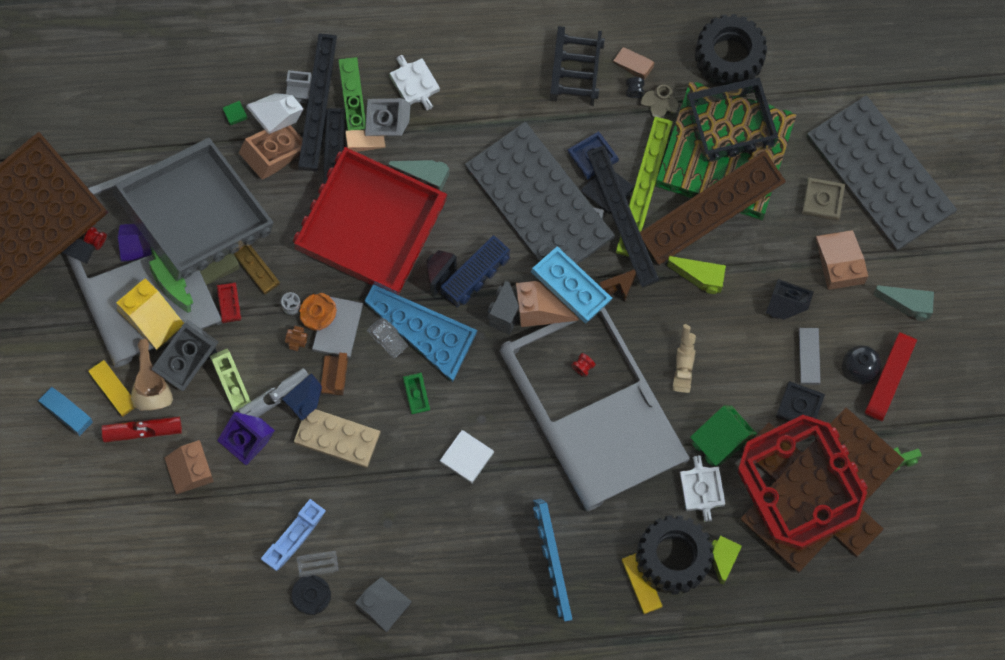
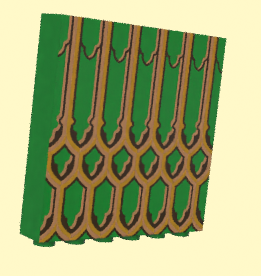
M689 82L655 187L693 198L763 151L767 152L779 170L796 115L791 111L779 110L768 104L778 134L777 144L773 148H761L753 153L744 152L732 158L726 156L715 162H710V160L704 162L686 99L688 93L710 88L698 82ZM738 96L695 106L708 150L768 137L757 101L753 99H744ZM771 193L740 212V214L763 221Z

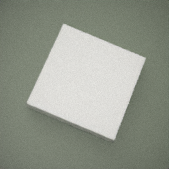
M462 430L441 458L440 463L472 484L494 454V451Z

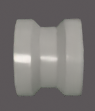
M292 292L284 294L281 298L283 311L288 315L297 314L301 306L299 296Z

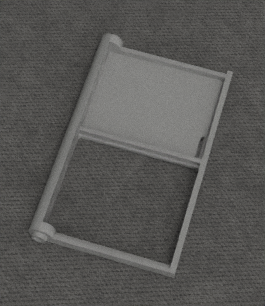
M152 165L146 166L144 168L138 169L136 171L130 172L128 174L122 175L120 177L114 178L112 180L106 181L104 183L98 184L88 189L93 193V195H96L98 193L114 188V185L116 183ZM66 255L115 367L128 364L132 361L133 356L140 354L137 345L141 339H145L117 311L116 302L145 278L159 291L183 322L189 320L200 329L214 324H222V319L199 270L193 272L189 278L185 279L187 287L184 289L186 294L190 293L193 300L191 312L187 313L174 304L155 281L149 267V261L154 260L153 255L93 278H87L79 260ZM174 335L171 339H169L166 343L171 342L172 339L175 337V335ZM149 343L148 350H151L154 347Z
M605 307L599 313L638 383L555 422H552L515 354L521 347L577 321L550 324L514 342H505L501 345L499 351L586 511H591L602 505L605 500L681 463H686L690 459Z

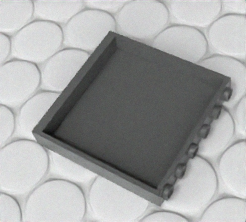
M210 138L116 183L113 189V195L176 281L182 278H189L193 272L204 270L214 261H221L226 255L236 253L241 247L253 244L260 237H267L271 233L274 223Z

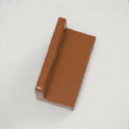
M339 352V357L325 356L321 393L344 394L348 363L347 353Z

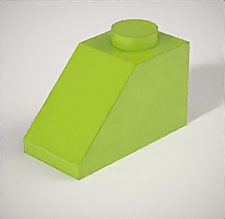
M720 536L718 541H713L712 552L714 558L712 563L719 582L724 585L742 546Z

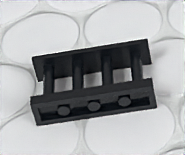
M558 26L550 101L557 102L558 95L562 94L591 97L590 105L594 106V100L599 98L600 89L596 88L600 49H604L605 38H601L602 31L598 30L597 39L574 37L565 34V27ZM570 43L596 46V56L566 53L563 50V45ZM570 60L595 63L594 73L565 70L564 67H561V62ZM563 77L593 80L592 89L565 87L563 84H559L560 78L563 79Z

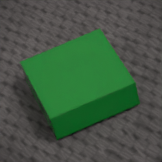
M240 101L223 107L230 126L248 119Z

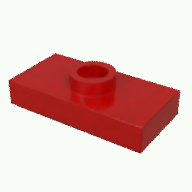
M236 282L217 285L222 323L240 321L241 313Z

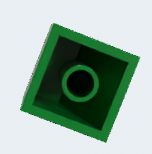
M724 405L690 438L693 440V446L698 451L702 450L706 454L705 459L709 464L720 466L746 445L748 441L752 440L757 433L733 406Z

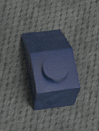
M311 373L282 399L303 421L317 408L322 386Z

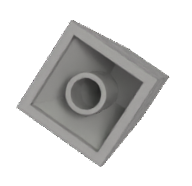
M403 98L368 99L365 136H402L409 123L410 103Z

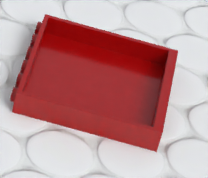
M344 147L343 151H339L336 156L335 162L337 163L335 167L329 169L327 174L328 180L326 184L322 183L318 191L320 194L318 199L313 200L310 206L312 211L309 216L306 215L301 224L303 226L301 232H297L294 236L295 250L372 286L374 284L399 295L447 200V194Z

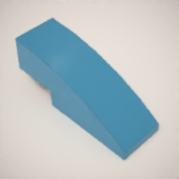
M53 387L38 400L78 436H81L93 423L86 413Z

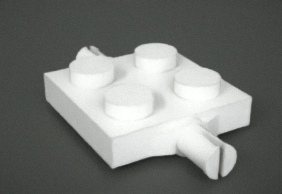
M403 55L398 56L396 60L401 67L391 72L389 77L399 94L410 105L415 102H422L426 110L431 109L433 105L428 98L439 92L440 87L424 60L420 59L407 64Z
M694 456L695 468L690 471L680 472L686 511H703L704 522L712 521L710 509L725 506L719 467H703L701 456Z

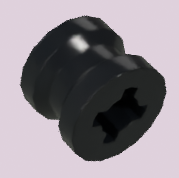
M632 77L626 80V85L628 86L626 96L641 98L645 95L643 90L645 85L644 79Z

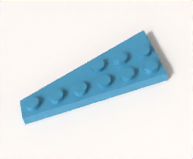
M373 284L365 299V303L453 382L477 334V330Z
M542 499L533 500L535 506L533 507L534 516L539 522V526H537L538 534L544 543L541 546L543 556L548 559V572L554 583L552 591L554 598H557L559 603L556 606L558 617H562L564 621L572 620L548 505Z

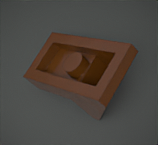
M635 269L599 282V286L609 295L614 294L619 289L625 302L635 279Z

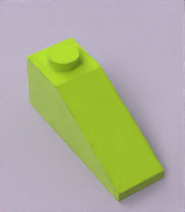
M669 256L667 264L669 268L707 293H721L725 265Z

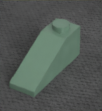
M440 161L389 162L390 168L440 191L449 177V167Z
M879 285L874 290V296L916 320L925 321L930 319L933 314L934 292Z

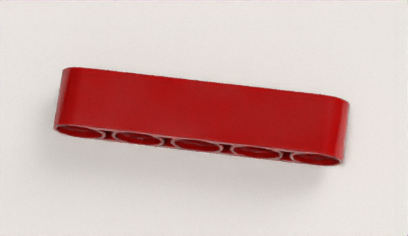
M899 332L868 403L865 415L881 422L883 421L917 339Z

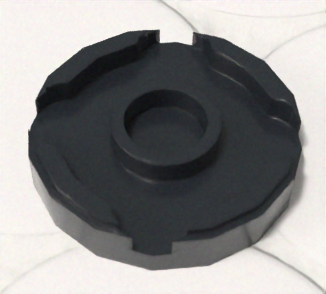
M316 575L300 578L292 589L294 606L299 612L306 615L322 613L331 601V591L328 583Z

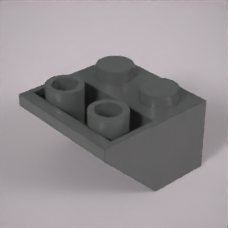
M505 281L504 285H500L497 290L495 303L492 302L489 306L487 318L489 319L490 327L510 335L518 320L519 306L510 283Z

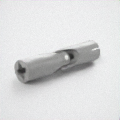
M302 368L283 380L277 389L271 388L238 409L239 413L260 417L281 403L282 398L309 374ZM269 394L271 400L275 403L267 405L264 403L263 398Z

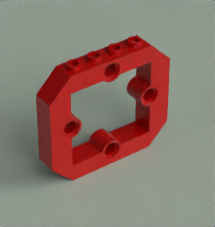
M801 415L746 443L738 474L774 542L803 550L857 523L868 487L863 479L860 480L858 477L856 464L850 462L846 446L844 444L841 445L838 440L840 438L839 433L835 427H831L830 423ZM815 435L829 461V471L837 476L850 501L833 510L827 505H819L813 511L811 521L789 531L776 507L779 500L778 492L774 488H766L754 464L775 453L781 458H789L794 453L796 443ZM780 444H789L790 450H782ZM840 460L843 462L844 467L837 468L833 462ZM771 495L774 501L767 503L764 501L763 496ZM817 513H826L827 519L824 521L818 519Z

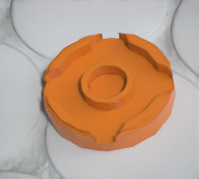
M324 293L312 294L300 306V320L304 326L311 330H322L333 322L337 311L336 304L330 296Z

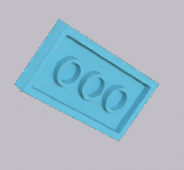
M558 246L531 270V273L585 324L612 299Z

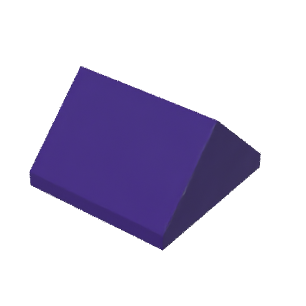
M135 224L120 225L118 241L121 262L137 261L152 255L150 244Z

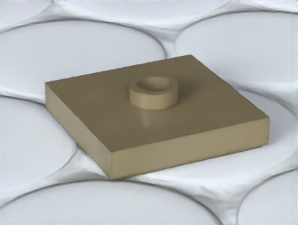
M808 177L802 214L839 221L845 184Z

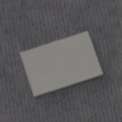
M331 297L336 304V316L328 327L317 330L312 350L334 356H339V352L347 353L350 359L363 303Z

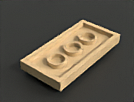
M315 409L301 421L294 444L368 468L380 436V431Z

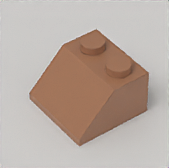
M200 440L183 445L165 457L176 494L214 482Z

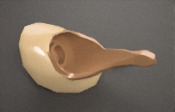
M141 339L137 345L140 351L139 372L132 387L131 400L133 406L140 411L162 409L171 405L173 401L172 392L164 378L152 370L153 365L148 352L149 343L147 339Z

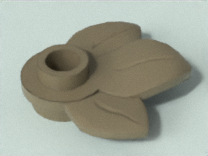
M664 84L659 85L654 91L646 92L641 100V105L651 107V114L654 118L655 116L662 118L667 111L676 113L678 109V101L673 97L672 89ZM664 92L667 95L661 96L660 93Z

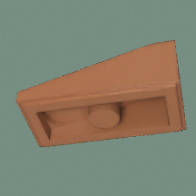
M624 47L613 60L615 64L644 80L655 64L652 60Z

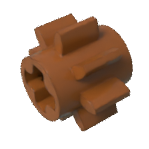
M295 326L293 330L288 329L285 343L289 344V349L298 351L299 347H305L308 334L304 333V328Z

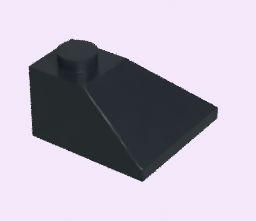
M438 250L427 259V272L432 297L437 295L441 290V286L456 271L457 256L455 254Z
M778 279L766 314L775 319L785 320L809 309L814 291Z

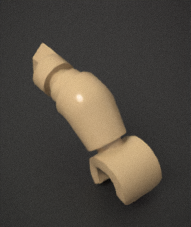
M686 324L683 325L682 343L677 349V370L674 375L673 391L690 393L691 371L696 353L693 344L695 343L696 335L690 333V326Z

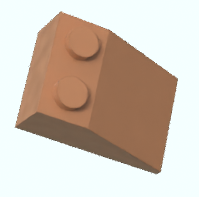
M291 125L270 134L263 130L246 138L239 154L261 179H265L278 172L300 155L303 138Z
M853 230L816 236L828 290L865 284L868 272Z
M542 282L516 283L521 327L578 321V316Z

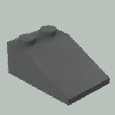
M187 320L152 367V370L181 391H184L219 341Z

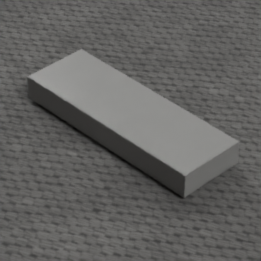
M799 328L800 385H820L819 328Z

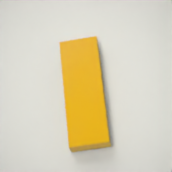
M105 360L88 371L122 417L135 408L130 393Z
M636 554L622 558V563L644 615L663 606L656 589L650 586L651 582L649 580L645 582L642 578L644 574L638 571Z

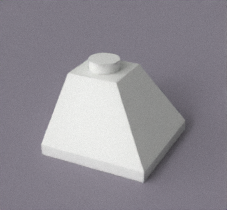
M277 93L246 106L268 134L296 123L303 111L302 106L293 95Z

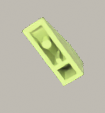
M225 349L211 355L210 359L233 411L236 412L251 401L230 351Z

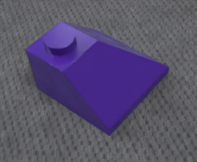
M235 412L217 441L242 463L247 465L264 448L275 430L261 418Z

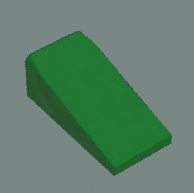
M422 373L402 377L411 415L429 411L430 406Z

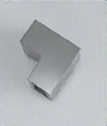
M288 70L286 95H293L300 103H308L312 81L311 73Z

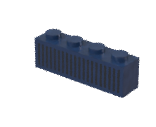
M493 235L441 286V293L457 308L461 304L465 305L470 300V295L474 291L478 292L483 287V282L487 278L491 279L496 274V269L500 265L504 266L510 260V249Z

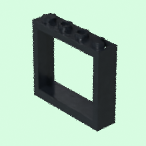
M760 77L687 94L686 103L704 162L709 160L710 162H715L726 156L732 158L744 152L753 153L761 148L770 149L777 144L778 134ZM754 93L768 137L708 150L695 106Z

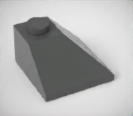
M381 577L366 589L355 605L360 612L387 633L412 601Z

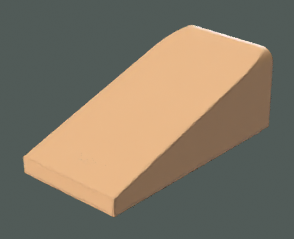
M366 130L346 131L347 146L355 152L386 148L384 136H365Z

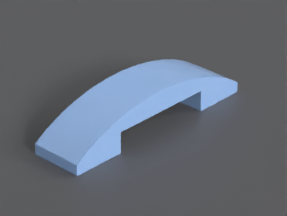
M310 499L298 513V517L275 545L272 544L261 560L275 571H278L306 540L326 510Z

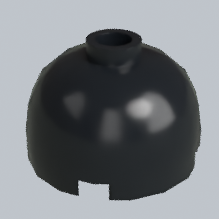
M858 345L847 351L843 357L841 367L843 374L849 381L863 385L870 383L877 377L880 372L881 361L874 349L869 346Z

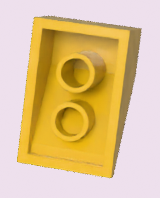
M146 278L116 302L117 311L156 350L171 339L184 324L164 297Z

